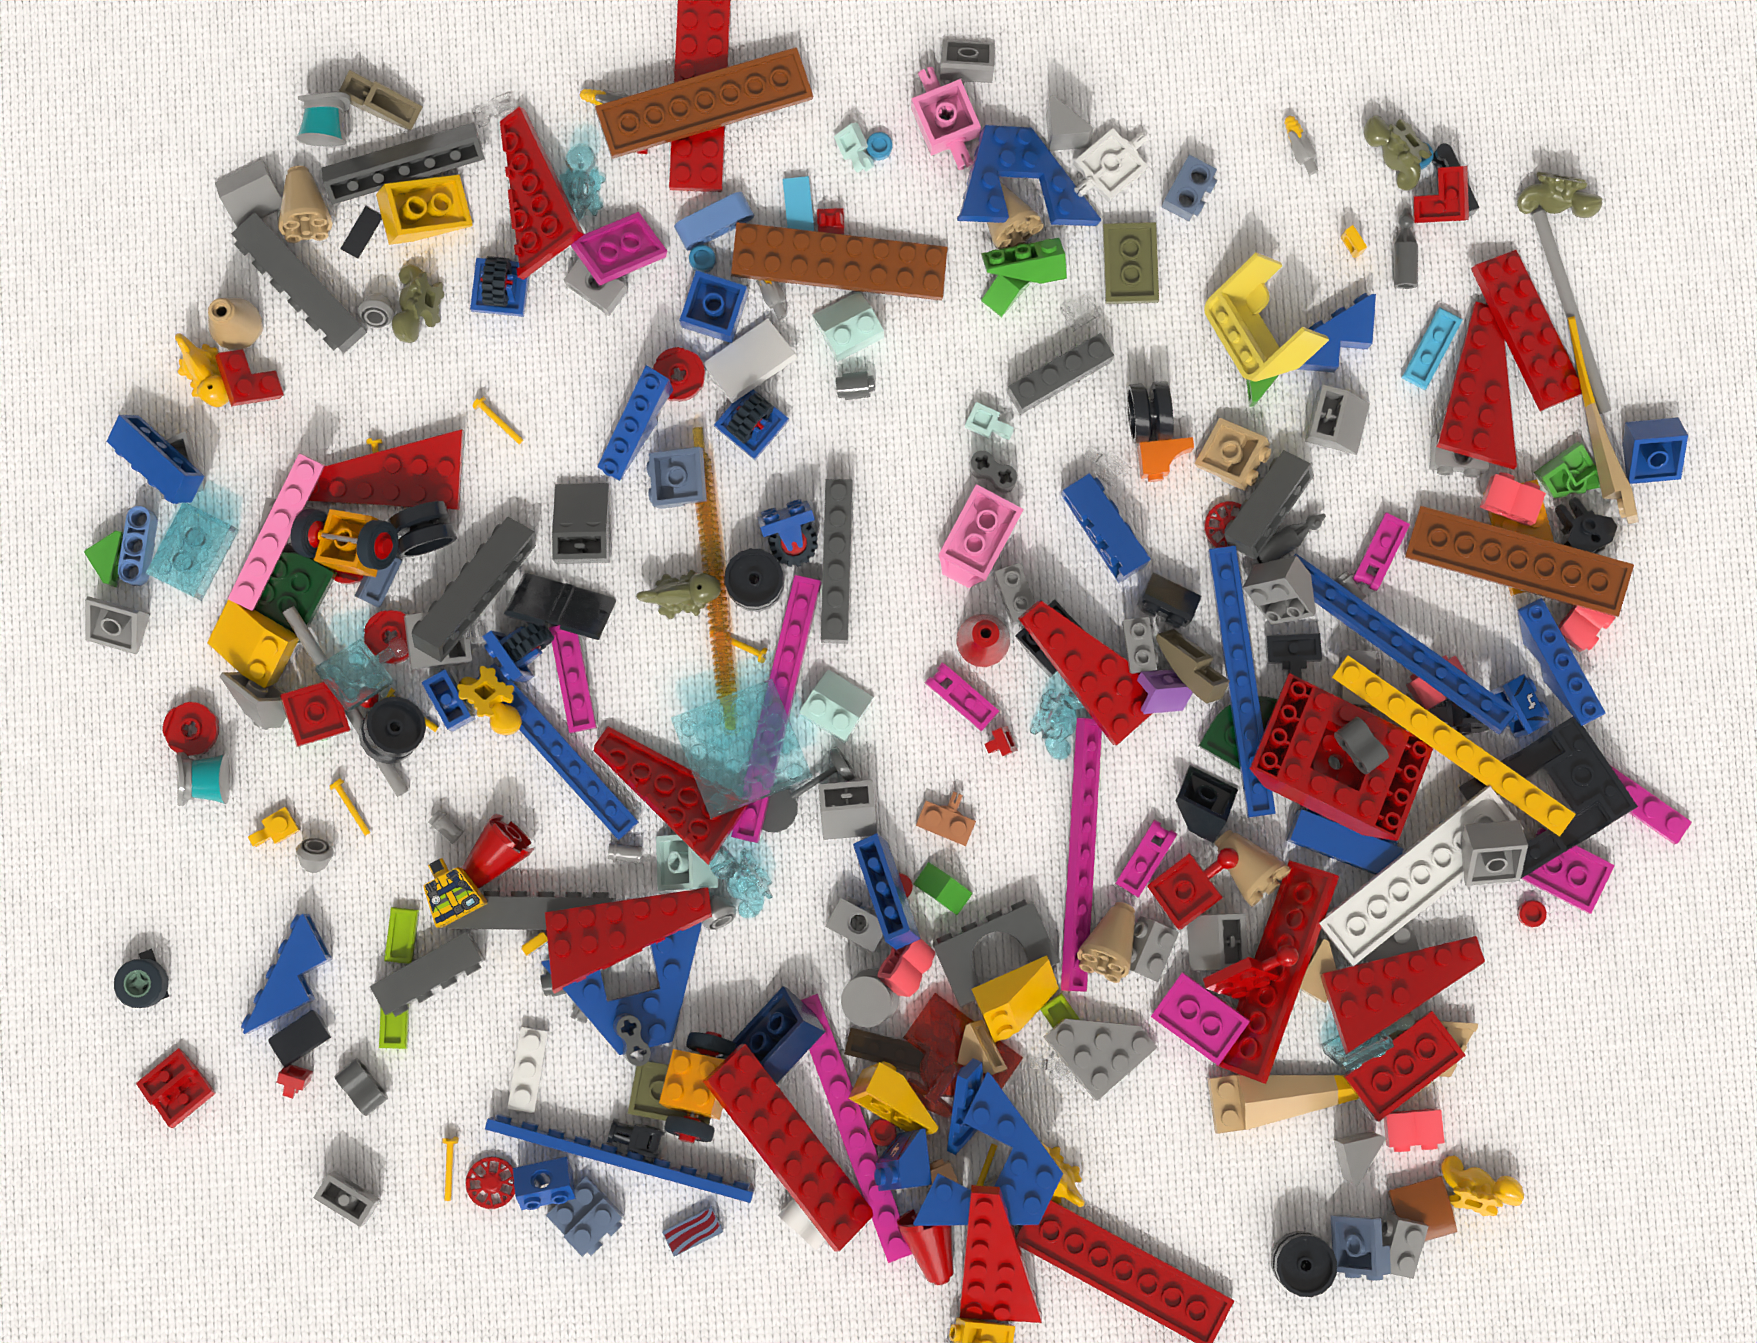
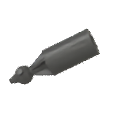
M1404 208L1402 215L1398 219V224L1402 230L1394 244V288L1413 289L1418 287V243L1410 229L1414 225V218L1410 214L1409 209Z
M1324 513L1319 515L1312 514L1307 517L1306 523L1287 525L1273 534L1256 558L1258 563L1281 559L1299 547L1309 530H1317L1321 527L1326 515Z

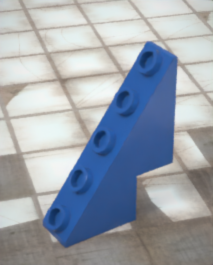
M1364 293L1353 301L1355 305L1346 310L1343 306L1331 314V320L1326 323L1320 320L1308 328L1326 335L1329 341L1296 370L1334 373L1339 367L1340 347L1368 350L1373 344L1376 294L1368 296L1367 293Z
M647 365L597 466L604 474L612 476L618 481L622 479L658 423L656 416L673 392L670 380Z
M1540 598L1518 609L1523 644L1540 663L1544 683L1581 726L1606 714L1543 599Z
M297 914L294 917L290 929L293 931L289 939H284L278 950L280 957L276 964L273 963L266 974L268 982L264 989L261 988L257 992L253 1001L256 1006L252 1014L248 1013L243 1020L241 1028L244 1029V1034L252 1033L315 1000L304 974L331 961L332 958L310 914Z

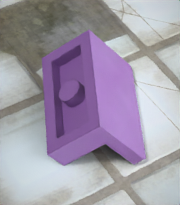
M1174 670L1144 671L1140 673L1137 679L1148 693L1141 707V711L1144 714L1183 711L1193 693L1181 681Z

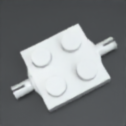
M1114 128L1107 132L1074 160L1073 165L1081 172L1085 179L1074 188L1076 194L1079 192L1078 196L1082 197L1093 188L1109 203L1148 169V165L1142 160L1137 151L1140 146L1148 141L1146 136L1143 137L1144 134L1140 132L1129 142L1122 138Z

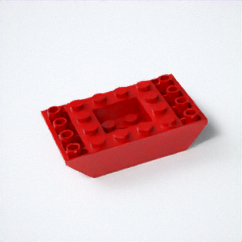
M1289 673L1249 769L1265 788L1364 836L1397 841L1404 828L1433 748L1412 733ZM1355 717L1361 718L1366 723L1373 736L1385 747L1389 755L1386 761L1368 774L1362 773L1356 767L1349 754L1342 749L1334 736L1337 730ZM1332 756L1339 760V769H1333L1329 765V757Z

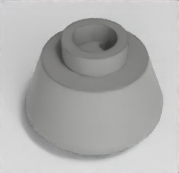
M378 293L368 295L357 309V314L361 321L373 328H382L389 325L394 317L390 300Z
M309 838L297 845L296 854L302 868L307 872L317 873L327 867L333 857L334 850L323 839Z
M718 895L710 896L712 917L702 921V925L710 930H716L732 922L736 916L737 909L725 897H718Z

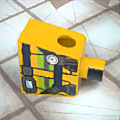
M443 858L428 865L434 880L424 884L423 887L436 928H443L488 904L485 897L463 868L457 867L449 871Z

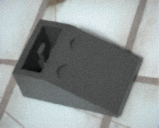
M609 483L555 484L552 560L556 564L610 563Z

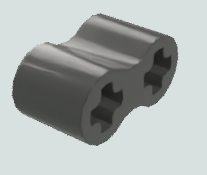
M978 451L972 456L970 471L974 477L989 480L993 487L1001 493L1010 492L1015 487L1017 473L1012 466L997 463L987 451ZM986 460V467H983L981 470L978 469L976 461L982 462ZM1005 474H1008L1010 482L1000 483V476L1003 477Z
M1355 717L1334 733L1338 744L1349 754L1356 767L1364 774L1370 773L1389 758L1385 747L1373 736L1369 727L1359 717Z
M629 1013L618 1015L613 1022V1029L623 1041V1056L632 1065L642 1066L646 1064L650 1059L651 1050L641 1038L640 1021ZM625 1020H627L630 1023H633V1025L630 1026L629 1033H627L624 1030H621V1028L624 1027ZM635 1046L643 1049L639 1053L640 1057L638 1059L630 1055L634 1052L633 1047Z
M358 1058L354 1059L334 1076L339 1086L347 1093L354 1105L364 1116L369 1115L388 1099L384 1089Z

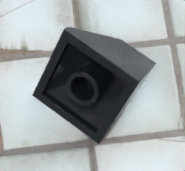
M1190 765L1175 800L1188 830L1200 838L1214 843L1228 820L1238 789Z

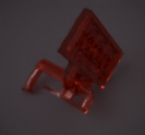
M937 993L932 995L903 1038L924 1053L920 1065V1074L924 1085L912 1078H908L907 1082L926 1110L948 1118L952 1114L953 1108L940 1097H954L957 1074L962 1067H965L957 1063L965 1026L975 1021ZM999 1040L995 1042V1045L1007 1069L992 1075V1077L1002 1089L1023 1057Z

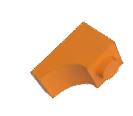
M1193 437L1140 442L1137 447L1140 478H1148V482L1164 480V476H1168L1170 472L1171 462L1183 454L1192 452L1194 449Z

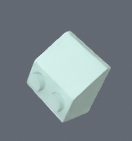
M860 291L812 315L837 362L884 338V330L878 318Z
M828 669L809 695L799 714L846 743L874 697Z
M678 835L656 836L658 891L706 887L718 888L717 854L708 866Z

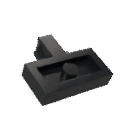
M1320 633L1271 635L1265 637L1267 664L1282 663V670H1288V674L1290 673L1302 679L1301 669L1307 668V662L1322 661Z

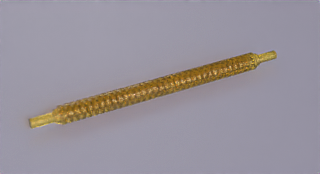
M703 427L692 428L694 447L703 448L707 498L706 502L695 503V507H700L696 509V514H701L696 517L697 521H701L697 523L698 528H702L698 530V534L702 535L699 536V541L703 542L700 543V548L703 549L700 553L704 556L701 557V562H706L702 564V569H708L703 571V573L714 576L719 582L724 581V576L719 575L724 574V569L718 568L723 567V562H717L723 559L722 555H717L722 553L721 548H716L721 546V542L716 541L720 539V534H716L719 533V527H715L719 525L718 521L715 520L718 519V514L715 513L717 512V507L714 506L716 505V500H714L716 496L715 493H712L715 491V487L710 486L714 484V479H710L713 477V472H709L713 470L712 465H709L712 463V460L708 457V453H705ZM720 583L721 589L726 587L725 583ZM721 590L720 595L716 599L706 603L711 604L706 606L707 611H712L707 613V617L713 618L708 620V624L714 625L709 627V631L715 632L709 635L711 639H715L711 640L710 644L716 646L711 648V652L717 653L712 655V659L718 660L713 662V666H718V668L713 669L714 673H719V675L714 676V680H720V682L715 683V687H721V689L716 690V694L722 695L716 697V699L720 702V707H723L725 732L734 733L736 732L733 706L736 705L738 695L732 694L737 692L736 687H731L736 685V681L731 680L736 678L734 673H730L735 671V667L729 666L734 664V660L728 659L733 657V653L727 651L733 649L731 645H727L731 644L732 640L726 638L731 636V632L725 631L730 629V625L725 624L729 623V618L725 617L729 613L724 610L728 608V604H723L727 602V597H721L726 595V590Z

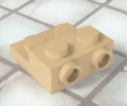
M1219 418L1194 464L1197 468L1220 477L1223 482L1246 491L1248 485L1253 486L1256 483L1259 472L1256 470L1260 463L1268 461L1271 455L1270 443L1265 436Z

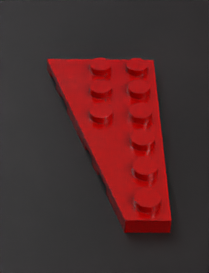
M519 106L500 121L503 151L506 152L507 157L505 173L510 183L508 199L512 229L515 230L517 243L514 245V250L519 260L517 276L524 280L581 238L584 232L526 110Z
M1475 301L1436 447L1514 470L1517 467L1505 340L1489 306Z
M464 430L453 431L325 466L308 501L413 507L423 503L443 501L446 503L447 509L459 510Z
M1037 601L1018 618L1112 745H1118L1153 714H1144L1141 711L1148 693L1137 681L1140 673L1131 674L1128 661L1043 601Z
M609 726L594 745L593 751L709 866L747 809L749 800Z
M708 887L545 912L553 993L555 994L563 990V987L575 981L578 983L586 979V976L600 969L604 970L643 951V948L655 942L657 944L666 940L665 937L680 930L684 931L711 918L712 909Z
M1477 936L1322 973L1320 977L1345 1054L1347 1055L1454 982L1481 966L1485 959Z
M971 1185L959 1318L1042 1323V1314L1037 1306L1036 1296L1029 1281V1274L1020 1247L1015 1239L1013 1226H1011L1008 1218V1211L1000 1187Z

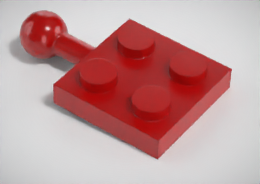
M331 679L281 694L280 698L296 747H301L350 732L344 710L359 705L364 708H371L378 702L379 695L373 687L367 686L361 688L355 696L340 699L335 681Z
M1223 848L1219 851L1217 860L1205 870L1202 869L1194 856L1188 853L1147 885L1177 929H1183L1223 898L1210 879L1223 869L1234 868L1239 861L1238 853L1233 848Z
M1283 945L1277 950L1275 956L1264 961L1247 957L1203 978V981L1208 990L1232 997L1233 999L1241 998L1247 995V991L1253 988H1262L1269 985L1270 980L1279 977L1276 967L1280 965L1285 967L1293 966L1298 961L1299 954L1294 946Z

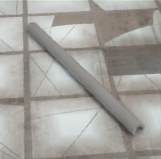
M1545 210L1538 211L1532 214L1566 318L1575 316L1584 363L1599 414L1609 412L1611 407Z
M295 606L284 611L283 615L325 681L334 679L340 699L351 697ZM356 706L344 711L358 734L364 717ZM375 761L397 797L408 791L407 786L393 764Z

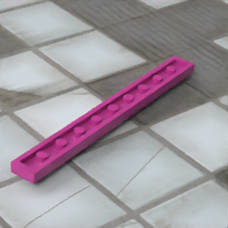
M798 575L794 576L741 797L749 800V804L733 828L731 835L733 838L759 844L822 585L820 580Z
M1077 718L1061 990L1087 992L1088 972L1080 969V960L1078 959L1077 952L1090 935L1102 730L1094 719Z
M817 993L801 999L816 1014L826 1031L809 1051L864 1199L873 1210L872 1221L888 1263H891L912 1253L898 1230L897 1219L900 1217V1213L891 1190L879 1191L878 1185L875 1182L874 1172L879 1157L859 1104L848 1099L853 1087Z

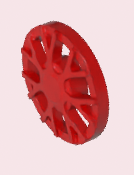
M1233 501L1221 502L1208 512L1204 521V531L1208 541L1214 547H1227L1224 535L1225 528L1231 520L1236 518L1231 515L1232 508L1240 509L1242 504ZM1224 507L1227 516L1223 518L1217 512V509ZM1210 519L1218 520V527H1209ZM1219 531L1224 537L1217 543L1212 536Z
M493 1156L477 1161L470 1168L466 1177V1190L470 1199L476 1205L485 1209H496L506 1205L515 1195L513 1166L505 1159ZM490 1161L499 1162L497 1172L490 1171ZM479 1165L486 1171L483 1177H480L474 1171ZM508 1168L512 1176L503 1180L500 1173ZM479 1180L481 1188L471 1189L470 1181ZM503 1184L513 1187L510 1195L500 1190ZM482 1190L488 1194L484 1203L476 1198ZM498 1193L501 1202L493 1204L491 1194Z

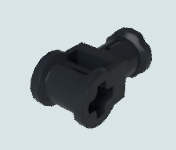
M614 1118L607 1142L612 1143L615 1141L628 1145L629 1150L635 1151L638 1154L658 1158L659 1153L657 1151L661 1137L665 1136L666 1131L640 1124H635L633 1127L619 1123L618 1119ZM652 1136L650 1147H648L650 1138Z

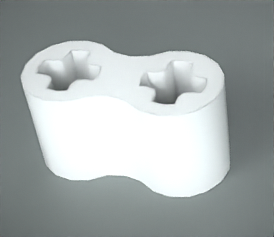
M792 1198L778 1216L810 1246L818 1250L825 1242V1239Z

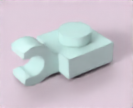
M858 123L849 124L834 136L844 160L851 159L853 168L857 173L863 169L867 172L874 167L872 158L863 151L868 147V144Z
M978 402L975 403L965 424L966 429L988 439L992 432H994L998 436L1010 440L1014 432V427L998 421L1000 412Z

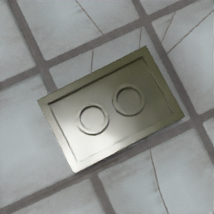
M1156 222L1103 224L1105 304L1158 303L1159 280Z
M648 1061L642 1066H636L627 1114L666 1121L668 1116H687L685 1112L668 1109L659 1103L669 1064ZM698 1116L697 1119L710 1125L711 1118Z

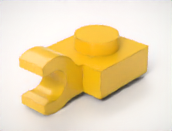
M283 807L261 820L265 828L248 836V839L253 847H258L271 838L275 844H278L300 831L287 807Z

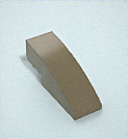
M351 70L348 71L338 91L350 96L351 105L410 131L423 106L376 81L373 83Z
M1175 629L1157 634L1156 640L1170 666L1181 681L1206 704L1223 698L1230 680L1210 667L1213 656Z

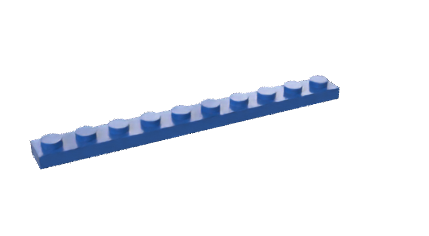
M1236 546L1209 549L1208 557L1226 678L1230 680L1228 691L1247 818L1276 814L1273 791L1265 788L1249 769L1264 731Z
M1295 554L1311 574L1314 602L1497 734L1500 735L1516 716L1518 711L1301 556Z
M496 1114L495 1117L488 1118L485 1125V1130L740 1201L751 1203L754 1189H750V1184L747 1182L734 1180L732 1184L723 1181V1176L708 1172L707 1176L696 1174L697 1169L690 1166L681 1165V1168L678 1169L671 1167V1162L668 1160L655 1158L653 1162L643 1159L644 1155L638 1154L635 1151L628 1150V1154L617 1152L618 1147L602 1143L601 1147L590 1144L591 1139L575 1136V1139L564 1137L565 1132L549 1128L548 1132L538 1130L539 1125L523 1121L522 1125L511 1122L512 1117Z

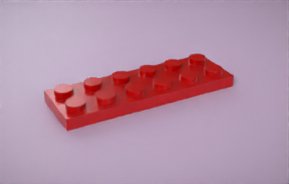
M1517 250L1473 266L1471 271L1539 411L1541 412L1582 395L1579 377Z

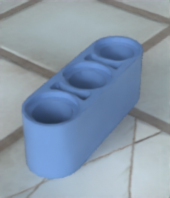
M736 192L681 219L674 225V228L685 249L690 251L698 245H704L736 229V222H749L755 215L743 192Z
M142 506L132 507L126 515L118 565L119 577L124 582L133 586H141L149 579L158 525L156 515ZM146 514L147 520L145 524L138 526V517ZM138 540H142V549L138 552H134V543ZM137 566L139 569L138 575L130 579L129 571Z

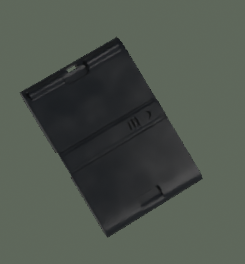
M525 573L512 595L504 615L544 626L547 621L554 625H560V630L599 640L616 600L610 596L579 588L572 584Z

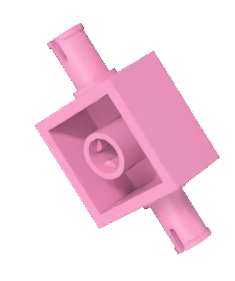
M927 67V73L925 69L918 72L926 93L911 98V110L930 155H935L947 149L951 150L958 170H963L964 165L968 168L974 163L965 142L980 136V123L961 79L940 86L934 68ZM945 115L950 120L941 119V116Z

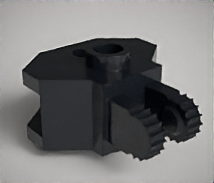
M1576 497L1569 500V507L1576 517L1575 519L1564 504H1560L1555 508L1556 515L1564 527L1561 530L1564 535L1561 542L1562 545L1597 554L1613 541L1618 526L1612 517L1597 515L1593 510L1587 511L1580 499Z
M1447 700L1444 707H1436L1435 709L1432 707V709L1429 708L1427 710L1463 736L1489 730L1488 726L1475 717H1471V714L1451 700Z

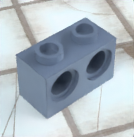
M1189 154L1164 199L1162 208L1190 222L1193 214L1199 216L1206 203L1202 201L1205 192L1211 194L1218 179L1214 178L1217 169ZM1191 175H1202L1204 182L1197 183L1193 181ZM1187 196L1191 199L1192 204L1185 206L1180 203L1179 198Z

